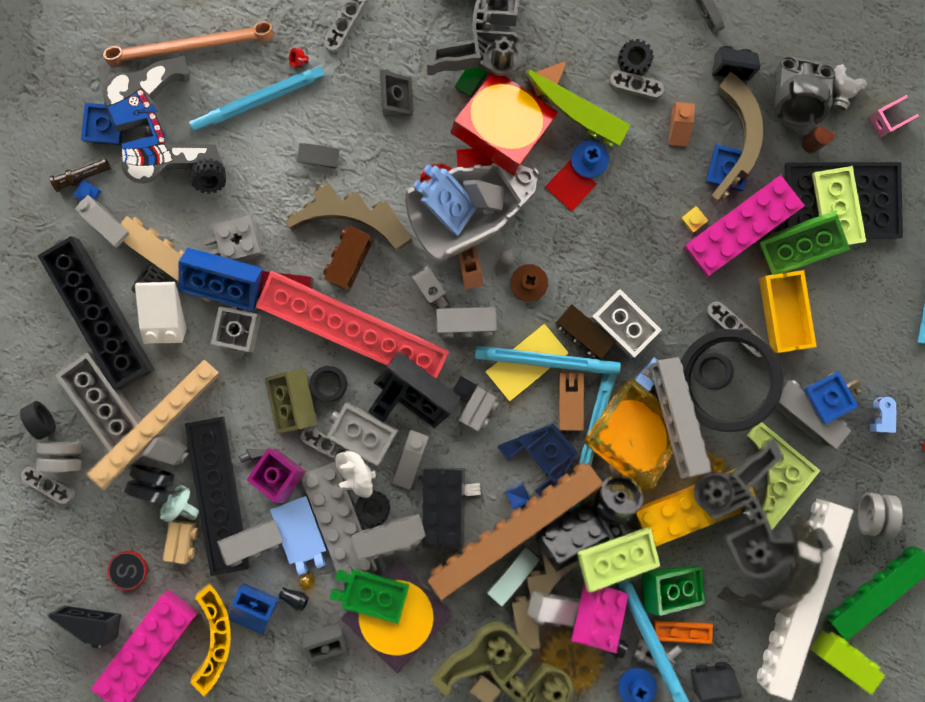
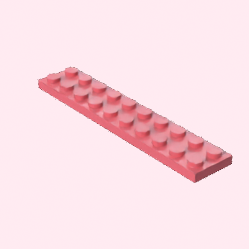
M273 271L270 272L256 305L261 310L384 365H387L399 351L408 356L415 364L423 367L426 372L435 378L438 377L449 353L447 349Z

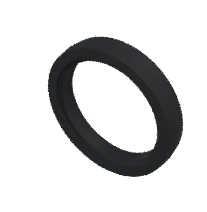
M722 329L710 332L696 340L681 359L680 363L683 365V373L689 386L688 391L694 404L696 419L708 428L721 432H739L750 429L767 419L779 403L783 391V371L780 361L774 350L763 339L752 333L738 329ZM730 341L744 343L756 349L768 365L770 387L767 397L756 411L744 418L736 420L717 419L707 414L694 399L690 383L693 366L699 356L711 346Z

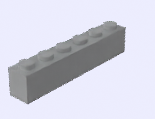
M679 357L659 360L651 364L650 369L680 478L684 479L711 472L710 461L705 451V443L700 434L699 422L695 416L694 404L689 395V386L685 380L683 365L680 363Z

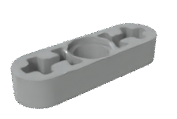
M624 71L613 72L609 79V85L614 90L652 100L660 98L664 92V86L660 81ZM617 76L621 77L620 80L623 81L620 84H616V80H614ZM627 78H628V79H630V80H629V82H628V84H627V87H625V84H626L625 82L627 81ZM639 81L642 87L639 90H635L632 88L631 83ZM646 83H647V84H648V86L646 87L647 89H646L645 92H643V90H644V88H645V86H646ZM653 86L657 87L658 91L656 94H653Z
M35 466L27 467L21 473V479L25 484L58 503L71 502L75 497V490L71 486L45 471H36ZM29 472H34V473H33V476H35V477H37V478H41V479H40V480H38V479H36V478L30 479V475H29L28 473H29ZM47 479L53 483L51 490L44 488V482ZM59 490L62 492L67 490L66 494L68 497L62 498L63 494L55 491Z

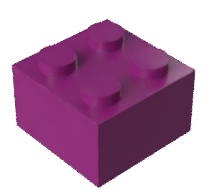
M268 448L247 478V481L273 502L285 503L306 470L280 450Z

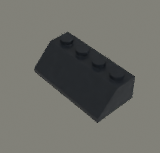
M399 351L373 382L383 390L391 376L396 373L411 383L398 402L433 428L437 427L451 415L461 398L452 389L442 384L439 379L430 375L423 367L418 366L408 356Z

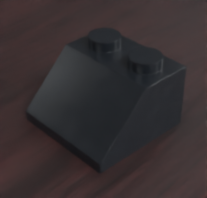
M731 46L720 47L715 53L712 75L727 77L732 72L740 80L750 81L760 70L761 65L758 53L752 52L750 49L736 50Z
M717 662L714 666L697 665L696 668L690 669L693 690L701 702H720L742 698L734 669L726 662Z

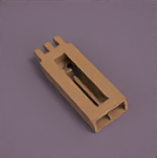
M561 369L559 373L558 430H584V373H581V371ZM566 379H569V387H574L575 379V392H566Z

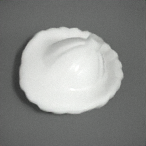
M350 451L338 453L335 460L336 467L346 480L339 484L340 489L353 490L356 495L363 498L370 497L373 486L371 479L376 478L375 470L371 471L359 454Z

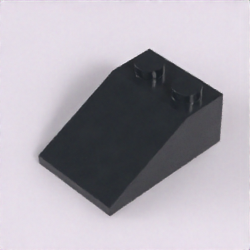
M64 605L49 613L48 618L83 643L91 644L93 648H103V646L118 637L121 614Z

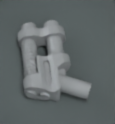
M640 639L638 647L641 648L634 651L633 657H636V660L639 662H644L658 669L654 659L646 656V652L649 649L645 640ZM678 645L668 653L665 652L672 667L675 664L673 659L682 652Z

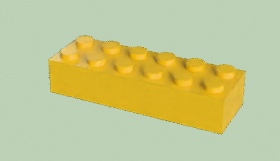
M695 485L642 505L635 514V518L640 530L647 527L651 528L656 547L740 514L744 508L742 506L718 519H714L696 503L694 498ZM751 487V488H750V491H751V492L754 494V496H755V493H754V491H753V488Z

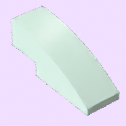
M525 546L501 572L499 578L489 587L487 594L499 605L503 606L540 559Z

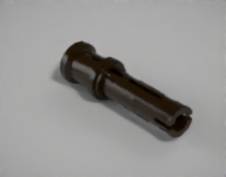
M104 158L74 171L65 170V173L58 176L52 175L50 176V182L54 190L60 192L62 188L70 185L76 186L78 181L110 170L111 167L107 159Z

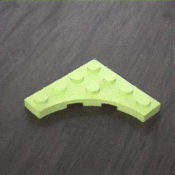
M761 422L753 427L746 436L756 445L758 450L761 449L766 440L774 438L784 456L767 472V491L762 504L771 530H773L820 470Z

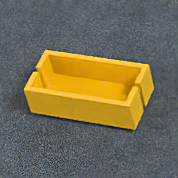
M804 270L759 278L769 344L774 352L780 353L817 347Z

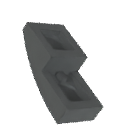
M299 143L297 163L336 169L340 149Z

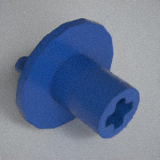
M593 140L583 141L573 150L571 162L575 172L580 176L595 178L606 170L609 163V155L606 148L599 142Z
M631 668L620 677L618 692L624 702H651L655 698L657 691L656 681L647 670Z

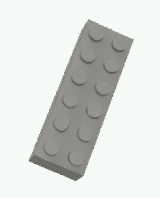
M93 353L84 354L55 375L109 452L142 421V418L122 390L112 387ZM144 451L125 470L131 469L133 464H138L147 456L143 454Z

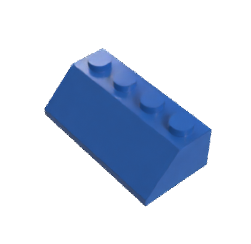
M187 248L178 261V291L253 312L262 283L263 268Z

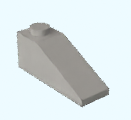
M89 195L80 201L79 205L75 208L91 226L116 248L130 234L103 205Z
M413 429L410 430L392 484L411 489L430 435Z
M173 435L155 437L143 454L171 465H177L179 463L182 464L188 458L189 454L187 452L189 447Z

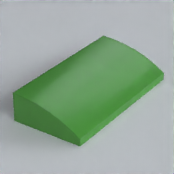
M836 210L763 236L760 239V244L772 275L781 274L850 250Z

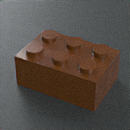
M348 226L347 230L343 229L340 235L341 243L339 247L336 246L331 255L333 260L331 264L326 265L323 271L324 279L327 282L350 292L373 243V239L369 234L352 226Z

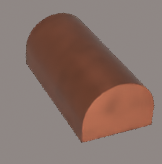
M819 125L805 135L802 147L808 153H815L832 142L835 133Z

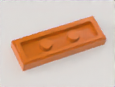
M654 620V630L660 641L712 644V623Z

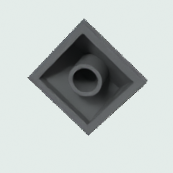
M383 70L380 71L383 116L413 115L411 77Z

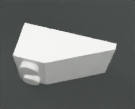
M136 283L135 291L139 329L143 343H182L187 327L176 283Z

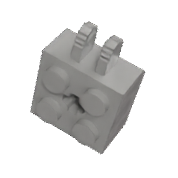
M251 215L213 225L216 237L203 241L204 246L218 243V249L210 250L207 253L221 255V257L238 262L264 256L257 225ZM238 237H241L242 239L239 240V244H237V243H236L237 238H238Z
M232 306V309L219 307L211 344L254 353L261 315L250 313L249 310L245 309L240 311L238 307ZM238 327L240 330L236 334V332H233V329Z

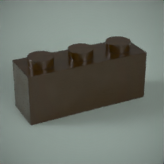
M572 304L556 321L557 329L564 335L569 334L572 337L571 341L578 347L583 346L587 350L586 354L592 359H602L616 342Z

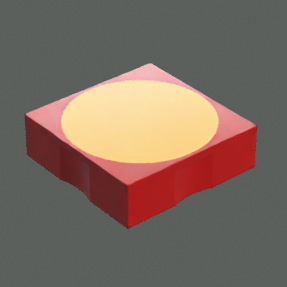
M491 74L454 120L450 133L471 148L485 154L492 162L514 176L528 158L532 148L550 128L558 111L506 76Z

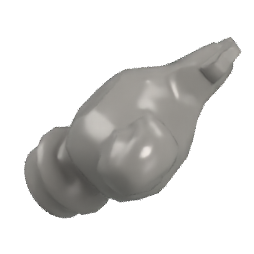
M837 65L834 69L835 76L833 77L832 91L836 98L832 101V108L844 112L850 106L848 100L856 96L858 92H863L867 87V82L862 78L854 80L846 75L847 68L844 65Z

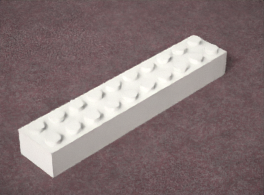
M816 499V502L811 506L812 514L810 520L806 522L804 538L808 537L814 529L818 527L823 528L833 548L807 561L793 563L794 570L787 580L788 588L786 594L781 599L782 607L775 617L776 625L774 631L769 636L770 644L763 654L764 662L762 668L757 673V682L771 694L792 701L853 512L851 509L821 499Z

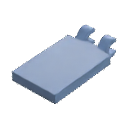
M428 164L424 172L432 178L428 184L425 181L421 183L417 180L413 187L424 195L421 199L424 205L453 235L459 236L476 208L468 193L446 169L440 170L435 165L432 168Z
M308 496L270 509L282 538V544L289 564L296 563L298 575L300 576L308 572L305 561L313 558L317 569L325 566L326 562L322 552L326 551L327 548Z

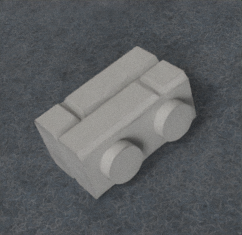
M476 387L459 421L477 431L480 428L484 430L489 422V419L486 417L489 412L493 413L498 405V402H496L497 397Z

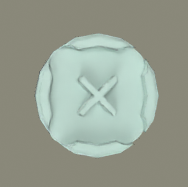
M179 485L174 489L176 492L173 495H169L167 502L163 503L160 509V519L165 522L173 521L178 515L190 520H196L199 514L198 509L187 503L190 495L189 488Z

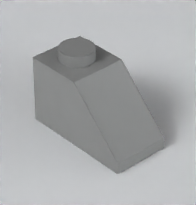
M479 180L463 182V186L475 208L482 209L483 213L486 214L502 211L504 187Z

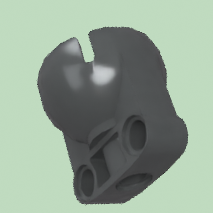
M790 56L783 57L774 73L776 80L773 108L778 119L791 127L801 128L811 125L812 115H814L813 121L815 124L822 122L829 115L832 107L835 70L831 66L820 62Z

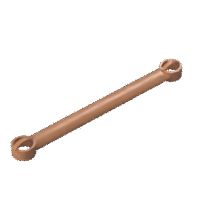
M259 22L253 28L125 49L111 46L104 51L103 56L109 66L116 67L126 60L254 39L260 42H267L274 37V32L269 22ZM263 30H268L266 33H259ZM119 54V55L116 56L115 58H110V57H112L113 55Z

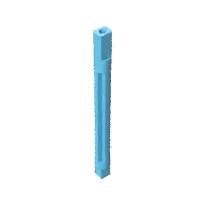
M321 66L312 70L308 69L208 112L209 114L190 121V125L193 131H198L212 124L215 125L313 83L316 79L325 75Z
M476 346V359L619 375L620 362Z
M603 373L579 464L581 462L592 464L599 439L600 421L607 410L617 375ZM582 500L574 506H572L567 511L572 512L580 508Z
M629 578L617 582L620 591L628 594L627 605L673 701L689 702Z

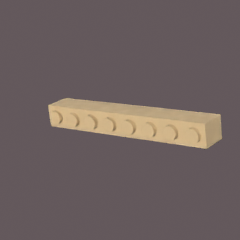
M203 360L87 475L105 490L149 446L155 437H158L218 378L219 372L206 360Z

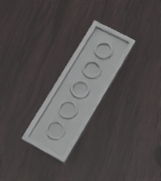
M336 461L305 473L301 480L336 571L340 569L351 573L352 569L355 568L370 573L378 570L375 559L367 560L366 557L362 559L357 557L351 536L363 531V528L355 513L356 509L349 491L340 489L339 484L344 482V478L338 472Z

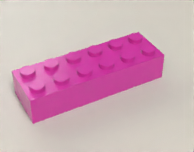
M780 175L687 243L683 249L704 277L707 278L805 205Z
M168 590L163 593L90 690L106 702H133L199 612L172 591Z

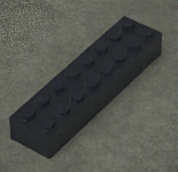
M70 236L37 255L114 389H124L155 370L80 239Z

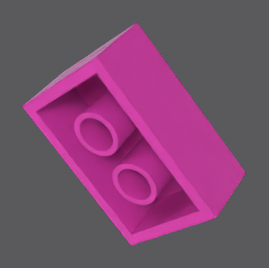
M584 582L571 641L616 653L628 594L609 587L589 592Z

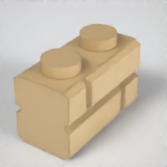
M182 520L169 522L163 561L186 564L190 559H193L195 554V548L192 547L193 540H196L198 535V528H195L196 523Z

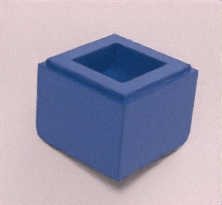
M523 483L505 490L513 509L526 504L530 500Z

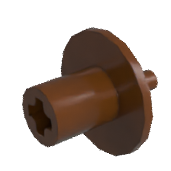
M525 264L513 272L510 279V287L518 299L525 302H534L546 293L548 278L540 267L533 264Z

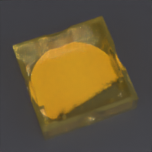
M633 378L622 383L583 441V443L623 475L634 479L642 490L653 488L674 453L660 402Z

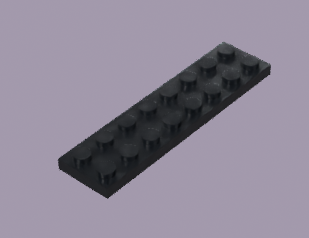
M225 417L185 423L210 576L250 569L249 557L241 559L242 563L236 566L226 565L217 541L244 531Z

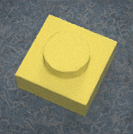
M697 206L680 219L691 233H694L708 221Z

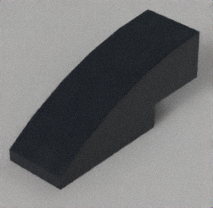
M394 373L368 410V413L384 423L411 383Z

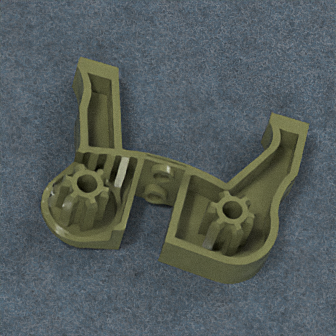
M497 621L482 626L466 647L452 654L431 676L432 683L446 697L451 692L452 685L458 679L490 670L501 688L517 702H568L573 693V684L568 674L545 662L524 683L515 673L533 653L507 624Z

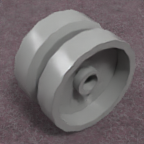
M37 442L36 453L39 455H49V457L36 460V471L63 473L81 470V459L69 457V455H79L82 453V442Z
M869 492L863 494L859 502L857 514L860 532L868 536L879 535L884 538H895L900 531L903 517L899 498L893 495L884 494L881 496L880 494Z

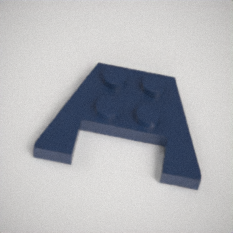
M553 423L497 446L508 460L525 448L547 473L549 478L535 489L539 496L543 495L542 491L549 485L554 487L558 484V479L567 473L578 454V451Z

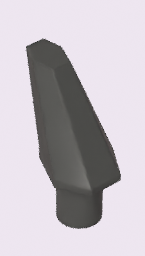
M246 449L247 453L240 455L239 459L241 463L248 460L252 462L260 460L266 450Z

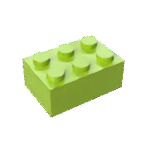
M822 630L809 648L871 695L886 676L879 671L881 668L879 665L868 659L863 653L849 645L848 642L832 631L828 634Z

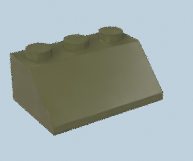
M306 369L287 371L265 378L277 434L317 425Z

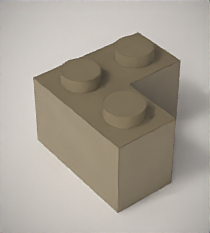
M490 670L469 676L471 679L469 682L470 692L482 702H493L501 692V686L494 679Z

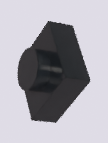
M460 376L453 391L462 399L469 401L477 385Z

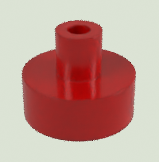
M291 49L289 53V64L291 67L301 68L304 63H308L309 58L307 55H304L302 49Z

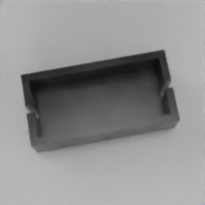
M427 467L423 469V528L426 537L422 538V548H440L444 544L443 548L461 549L464 546L465 468H447L445 473H442L444 468Z

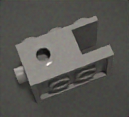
M345 403L340 413L334 412L329 422L333 423V426L327 438L378 466L381 464L399 430L385 422L383 423L353 404Z

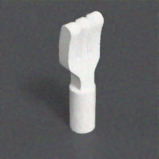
M480 483L465 485L466 496L481 495Z

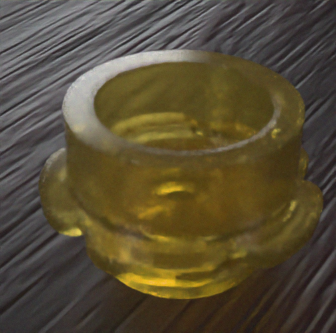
M307 572L299 577V586L302 587L303 591L313 589L315 584L314 574Z

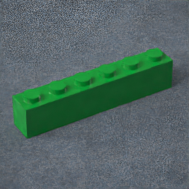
M914 546L906 548L898 559L890 561L887 564V568L875 573L871 581L862 584L854 595L846 597L843 600V604L828 612V616L824 619L838 636L845 641L850 639L925 577V553L922 549Z

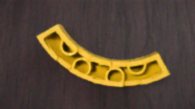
M210 583L203 587L195 597L203 608L210 625V647L201 666L192 675L190 681L203 696L210 691L218 680L227 661L231 641V629L227 610L219 594Z

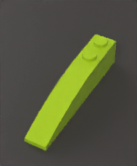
M532 70L526 72L525 75L538 91L567 118L587 130V135L593 138L598 136L604 139L603 143L610 147L621 145L631 126L630 124Z

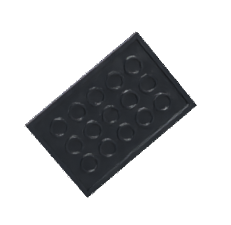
M787 162L785 164V181L805 205L786 220V228L819 217L812 177L814 172L853 166L866 239L903 238L901 162Z

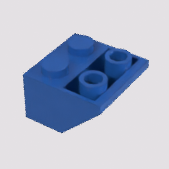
M244 583L239 587L231 605L229 620L264 635L280 598Z

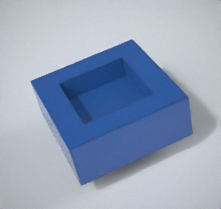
M83 180L73 196L82 201L89 195L96 200L102 191Z

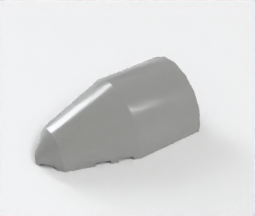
M492 163L491 166L481 167V165H474L473 168L464 169L463 167H456L448 171L465 191L463 182L469 180H479L505 188L502 211L486 214L483 213L482 209L476 208L459 236L453 235L421 201L424 196L423 194L415 190L414 187L406 190L405 205L413 231L426 252L436 261L443 262L492 238L535 194L539 172L536 168L530 169L521 166L513 176L495 163Z

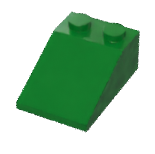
M701 565L655 569L642 573L646 612L661 616L706 604Z

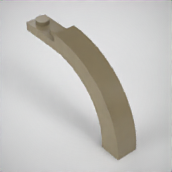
M732 72L728 74L719 86L717 95L726 100L739 116L744 131V148L736 165L712 194L710 202L714 205H717L720 201H725L729 195L728 190L731 186L735 187L741 180V177L745 180L748 178L757 161L763 140V121L758 103L746 84Z

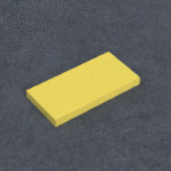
M545 323L513 349L563 356L568 354V351ZM498 361L486 373L505 397L511 401L551 367Z

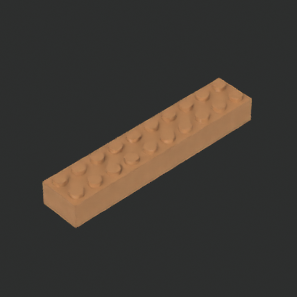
M581 462L573 468L574 473L571 475L566 473L560 477L556 486L549 485L542 491V496L539 498L534 496L526 502L525 508L521 510L519 507L514 510L510 515V519L506 521L503 518L495 524L493 531H485L479 536L476 543L471 541L464 546L461 554L454 553L446 561L447 564L443 566L441 563L430 572L431 576L427 581L441 600L602 486L603 482L591 465Z

